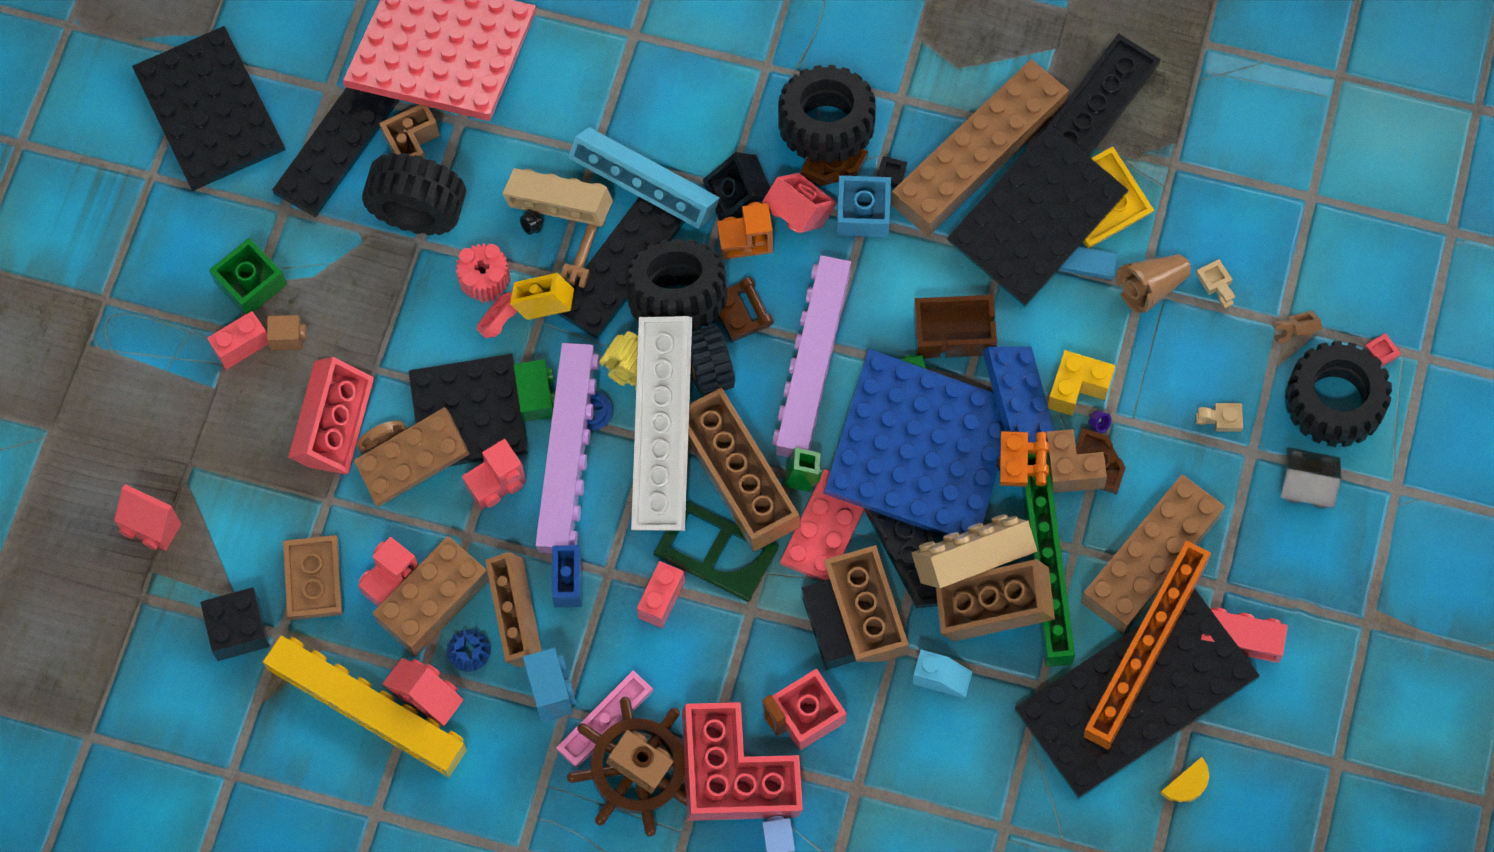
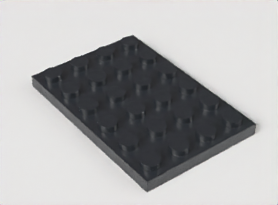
M225 26L132 66L192 192L286 150Z
M1049 124L949 235L947 241L1026 307L1124 198L1129 190Z

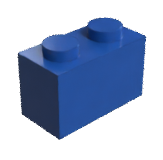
M580 545L552 546V599L554 607H582V554Z

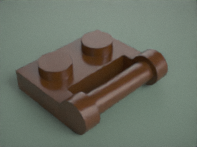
M747 277L738 284L727 288V302L719 318L732 343L768 328L774 323L771 314H767L754 288L756 284L752 277ZM746 293L758 317L756 321H751L739 295Z

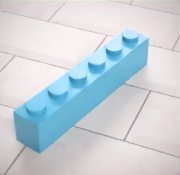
M590 127L575 136L568 156L572 161L698 229L713 218L720 197Z

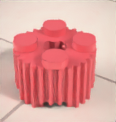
M485 243L482 246L477 244L476 247L472 245L471 249L465 248L459 253L456 274L460 289L465 292L466 296L470 295L471 299L475 297L476 301L479 300L483 304L485 301L489 303L490 300L494 302L495 298L499 297V293H504L503 289L506 290V285H509L511 281L506 257H504V253H501L500 248L495 244L485 246Z

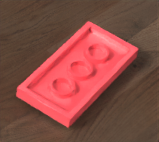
M825 469L800 519V528L794 531L780 561V565L820 582L829 580L824 560L845 554L865 511L860 506L823 494L830 472Z

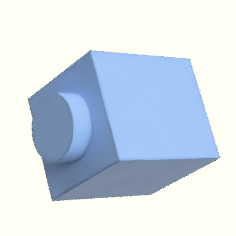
M773 816L768 818L767 822H762L766 852H795L790 818L784 819L783 816Z

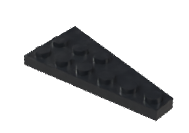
M863 508L915 607H938L936 587L920 582L912 557V552L920 550L919 546L921 544L934 541L933 533Z

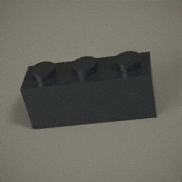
M830 579L802 587L801 597L825 670L855 662L856 660Z

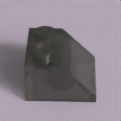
M1287 447L1281 481V498H1285L1292 503H1311L1318 508H1334L1341 482L1340 458Z

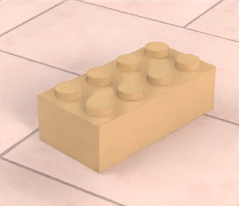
M1007 514L993 517L991 519L992 523L984 526L983 523L969 526L967 528L968 532L960 535L959 532L945 535L943 537L944 541L936 544L934 541L921 544L919 546L920 550L912 552L920 582L925 585L942 588L1037 552L1029 521L1018 519L1017 516L1007 517Z

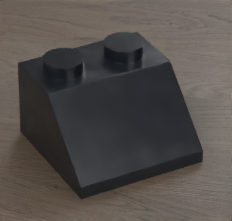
M735 152L703 179L706 190L720 197L715 210L719 221L727 217H743L742 206H747L753 202L762 203L770 190L758 157L754 154Z

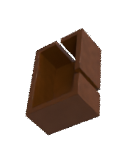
M993 295L914 298L913 313L916 356L923 355V359L940 358L941 353H945V358L984 356L982 352L987 347H997Z

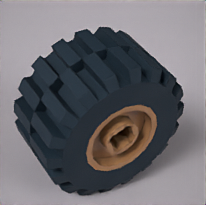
M715 324L692 331L691 374L698 392L703 397L721 387L723 390L734 388L735 375L724 337Z

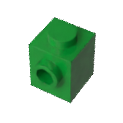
M795 447L786 464L784 487L810 492L814 484L819 483L821 479V453Z

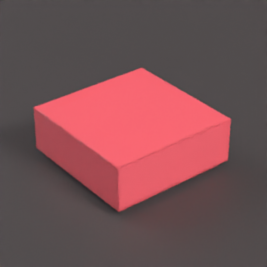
M1386 333L1364 345L1366 349L1371 351L1369 355L1372 358L1377 356L1381 360L1380 368L1401 355Z

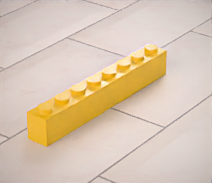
M282 635L279 637L263 661L268 671L449 778L467 751L463 743L464 739L453 731L449 733L439 729L441 727L439 723L429 717L426 720L417 716L418 712L407 704L400 706L394 702L395 698L383 690L378 693L371 688L372 684L364 678L358 677L356 680L348 675L349 671L342 665L336 663L333 666L326 662L327 658L320 652L313 650L311 653L304 649V644L296 638L290 637L287 639Z

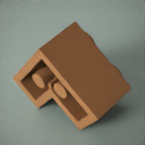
M423 105L413 107L379 123L383 138L391 153H406L410 156L417 155L425 159L420 145L440 136L436 120L429 107Z
M1074 429L1047 432V442L1049 443L1048 458L1053 493L1105 488L1107 474L1104 452L1077 454Z

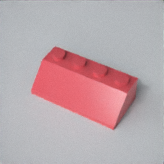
M335 357L314 361L288 458L309 468L349 474L374 377Z

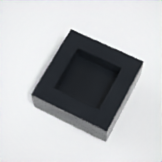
M883 156L876 177H891V187L896 188L904 179L908 162Z

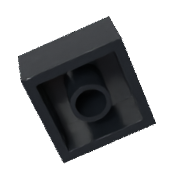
M253 587L200 602L211 650L217 661L271 647L259 597Z

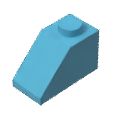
M920 650L913 676V685L966 698L972 671L947 656Z

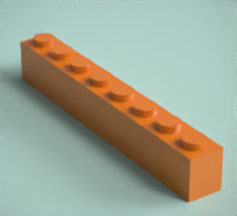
M1187 540L1185 541L1086 726L1084 738L1109 750L1204 572L1211 552Z

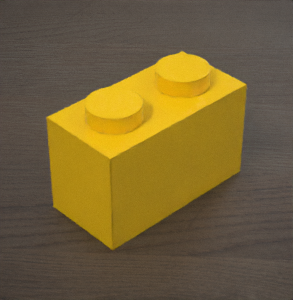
M558 273L517 281L513 284L510 305L526 320L571 311L574 288Z

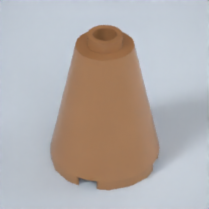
M1179 254L1125 264L1119 267L1116 276L1117 286L1122 284L1124 292L1120 293L1121 297L1135 313L1148 312L1190 276L1191 265L1187 258Z

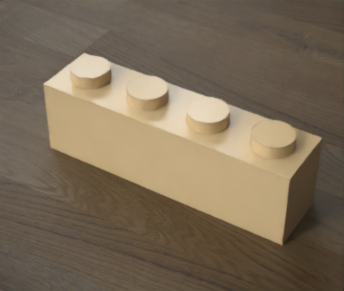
M514 168L502 193L508 206L511 208L525 211L530 210L544 215L597 226L603 225L613 202L607 187L600 183H585L576 178L566 179L551 173L547 175L536 173L531 169L521 170Z

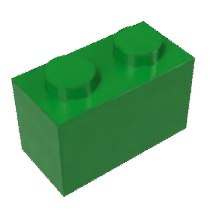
M545 359L514 364L523 422L552 418L555 392H550L549 384L554 383L552 368L546 367Z

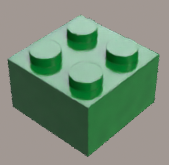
M250 238L209 269L214 283L244 315L251 311H256L287 286L282 271Z

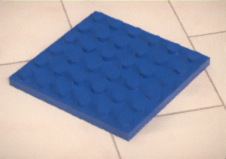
M868 349L823 494L942 536L959 532V535L968 532L967 528L969 526L983 523L999 469L996 463L1000 455V435L1004 428L994 393Z

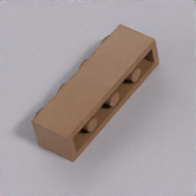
M506 552L486 559L485 562L505 662L521 668L525 666L523 656L541 652L542 649L523 558L511 552Z

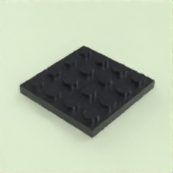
M512 354L408 370L416 424L445 407L448 409L470 455L451 466L484 461L482 452L503 439H506L516 456L528 454Z

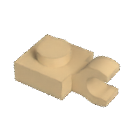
M1220 259L1196 271V276L1207 293L1210 295L1216 292L1224 309L1234 304L1232 299H1235V295L1228 287L1232 284L1233 279Z
M1215 403L1214 410L1207 407L1198 408L1196 424H1215L1216 432H1242V403Z

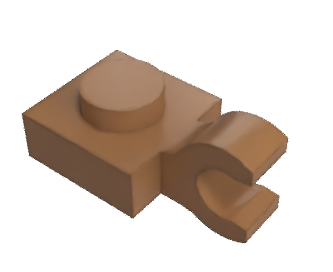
M1312 310L1288 316L1287 321H1276L1272 324L1275 330L1283 329L1281 334L1274 336L1278 343L1288 341L1293 333L1297 336H1308L1313 334L1314 331L1322 329L1321 319Z

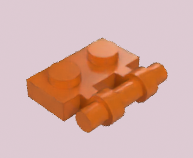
M1001 431L1000 486H1027L1028 476L1035 477V484L1037 486L1046 485V476L1049 475V465L1046 464L1047 453H1049L1047 433L1037 432L1036 442L1032 443L1028 442V432ZM1028 454H1036L1035 465H1028Z

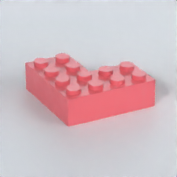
M741 702L685 704L682 710L687 821L763 819L773 816L795 818L800 815L803 807L799 755L744 757Z

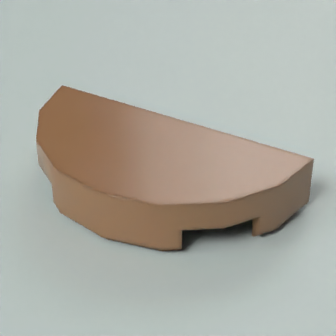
M390 421L380 424L362 435L357 442V447L360 453L363 454L405 431L407 427L402 421Z

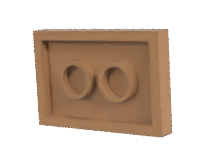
M337 535L283 541L288 620L343 615Z

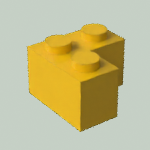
M1064 350L1049 396L1048 408L1073 416L1080 393L1105 400L1116 365Z

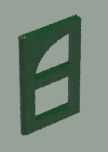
M686 501L685 521L689 514L721 529L703 563L671 548L680 531H666L654 550L653 555L747 602L751 601L753 594L779 549L778 546L770 543L760 548L764 550L760 557L751 565L741 570L732 572L715 570L713 568L732 535L746 542L747 540L738 526Z

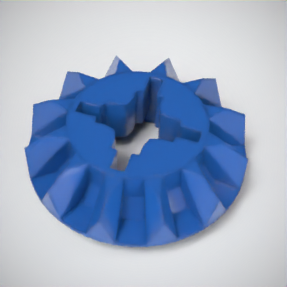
M596 391L595 395H591V404L594 405V410L599 411L595 412V420H588L587 429L598 432L600 428L608 425L612 417V405L604 394Z
M463 629L461 632L453 634L452 639L447 643L448 659L455 668L461 671L470 672L478 670L486 664L490 657L491 648L489 641L484 634L476 629ZM465 641H468L471 647L476 646V649L472 650V659H469L466 652H461V650L465 649Z

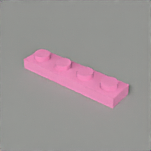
M632 671L581 723L587 724L602 735L612 725L623 721L620 708V699L622 697L630 699L632 711H634L653 692V688L635 671ZM576 727L556 749L577 769L592 754L596 744L580 734Z

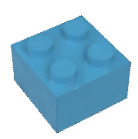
M839 176L837 236L889 237L891 177Z
M555 648L523 656L541 723L573 714L571 705L576 704L570 680L564 682L569 677L563 655L557 656Z

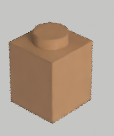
M299 315L268 316L267 341L271 351L303 349V340H307V326L302 324Z

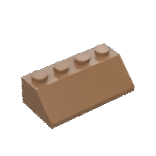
M876 545L825 559L824 564L856 662H883L908 655L909 644Z

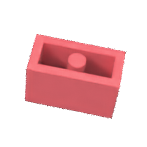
M253 311L207 338L212 350L225 370L268 345L266 330Z
M659 561L637 606L639 619L663 629L685 583L684 571Z

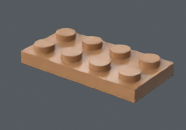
M444 407L356 458L354 462L375 505L380 507L470 455L448 409Z

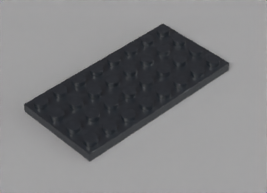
M1195 588L1109 750L1084 738L1085 728L1141 624L1015 707V711L1078 800L1259 679L1260 675ZM1202 634L1211 636L1214 642L1201 640Z

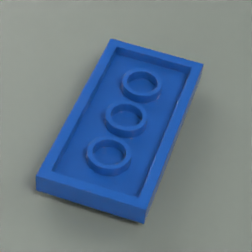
M987 347L982 352L1004 431L1028 432V442L1032 443L1036 442L1037 432L1047 433L1048 431H1055L1032 347Z

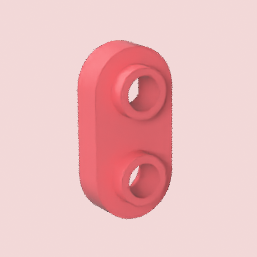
M511 292L500 296L477 324L476 329L484 338L496 337L502 331V326L505 322L516 314L517 310L510 305Z

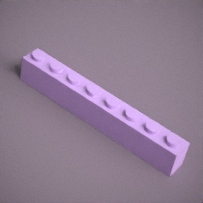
M820 255L819 264L813 265L811 279L815 281L813 288L808 287L806 302L809 303L808 311L803 310L800 326H804L802 335L797 334L795 349L798 350L797 358L792 357L789 373L793 374L791 382L786 381L783 397H787L785 406H780L778 421H782L780 430L775 429L772 445H776V455L790 458L795 447L810 450L851 273V261Z
M562 343L535 545L539 553L552 554V546L577 545L578 533L574 529L575 522H579L581 517V506L578 505V498L583 496L584 480H581L582 470L587 468V455L584 454L585 445L590 444L591 437L590 429H587L588 420H592L594 414L591 395L596 394L597 380L594 379V372L599 370L600 354L596 353L593 345Z

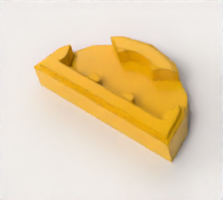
M1202 757L1164 788L1160 794L1169 801L1186 803L1199 798L1206 789L1209 780L1208 766Z

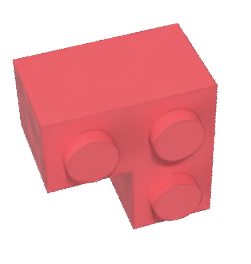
M506 439L483 451L484 463L462 475L465 487L481 510L485 507L495 506L503 496L508 493L518 492L524 486L523 484L526 483L522 463Z
M391 536L386 542L382 541L375 548L372 557L376 566L371 571L367 570L361 576L358 585L361 594L377 607L418 567L416 557Z
M401 658L382 683L399 700L414 705L426 717L435 720L445 726L464 700L456 693L458 688L455 685L438 677L440 672L430 664L425 666L416 659L409 661Z

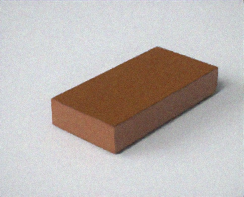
M770 694L762 701L763 717L774 734L779 737L786 732V716Z

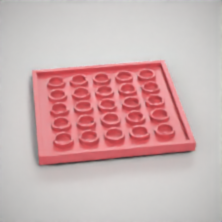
M380 0L343 79L344 87L490 121L535 16L536 5L514 0Z

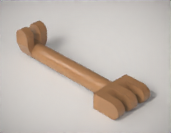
M587 225L573 265L564 263L560 276L566 280L568 274L571 275L570 285H575L577 278L580 277L579 287L585 288L590 273L589 269H585L583 266L595 236L597 225Z

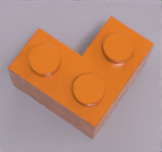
M750 203L747 206H742L743 218L727 217L722 221H717L722 260L773 253V230L768 203Z

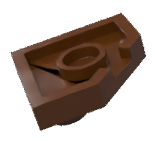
M860 148V153L856 156L851 157L850 155L848 160L842 162L834 160L833 163L829 164L825 163V159L818 163L812 162L809 156L800 174L806 179L822 186L839 182V176H858L868 158V151Z
M1082 428L1076 446L1077 454L1104 452L1107 479L1105 488L1100 490L1117 495L1126 469L1121 458L1119 459L1107 435Z

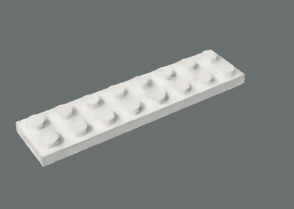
M689 316L639 317L631 530L685 531L692 317Z

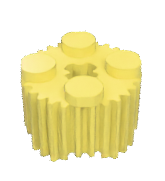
M629 331L624 336L622 334L617 335L599 361L601 366L605 365L608 368V371H610L608 373L609 378L617 382L618 385L625 386L626 383L635 387L637 385L638 336Z

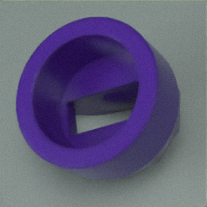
M1100 410L1093 411L1089 415L1090 419L1088 420L1090 428L1098 433L1106 432L1112 422L1111 416Z

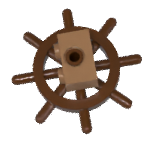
M622 697L620 699V708L623 721L612 725L602 735L585 723L578 725V732L596 745L592 752L590 769L570 772L567 775V780L570 783L593 781L597 792L606 801L595 817V823L598 826L604 825L616 808L626 813L641 814L645 834L652 837L656 833L653 811L666 805L672 798H675L687 807L686 792L680 789L685 775L684 753L679 741L670 731V728L679 717L680 711L677 708H671L660 724L648 719L634 718L630 699ZM640 733L649 734L651 738L647 742V739ZM623 735L617 745L612 742L617 737ZM662 743L667 748L669 753H667L662 748L658 747L659 744ZM605 751L610 754L606 761L609 766H603ZM673 766L672 777L668 781L664 776L669 768ZM624 775L615 790L611 788L605 778ZM633 782L636 784L638 800L623 797ZM656 787L663 790L659 795L649 798V793L652 794Z

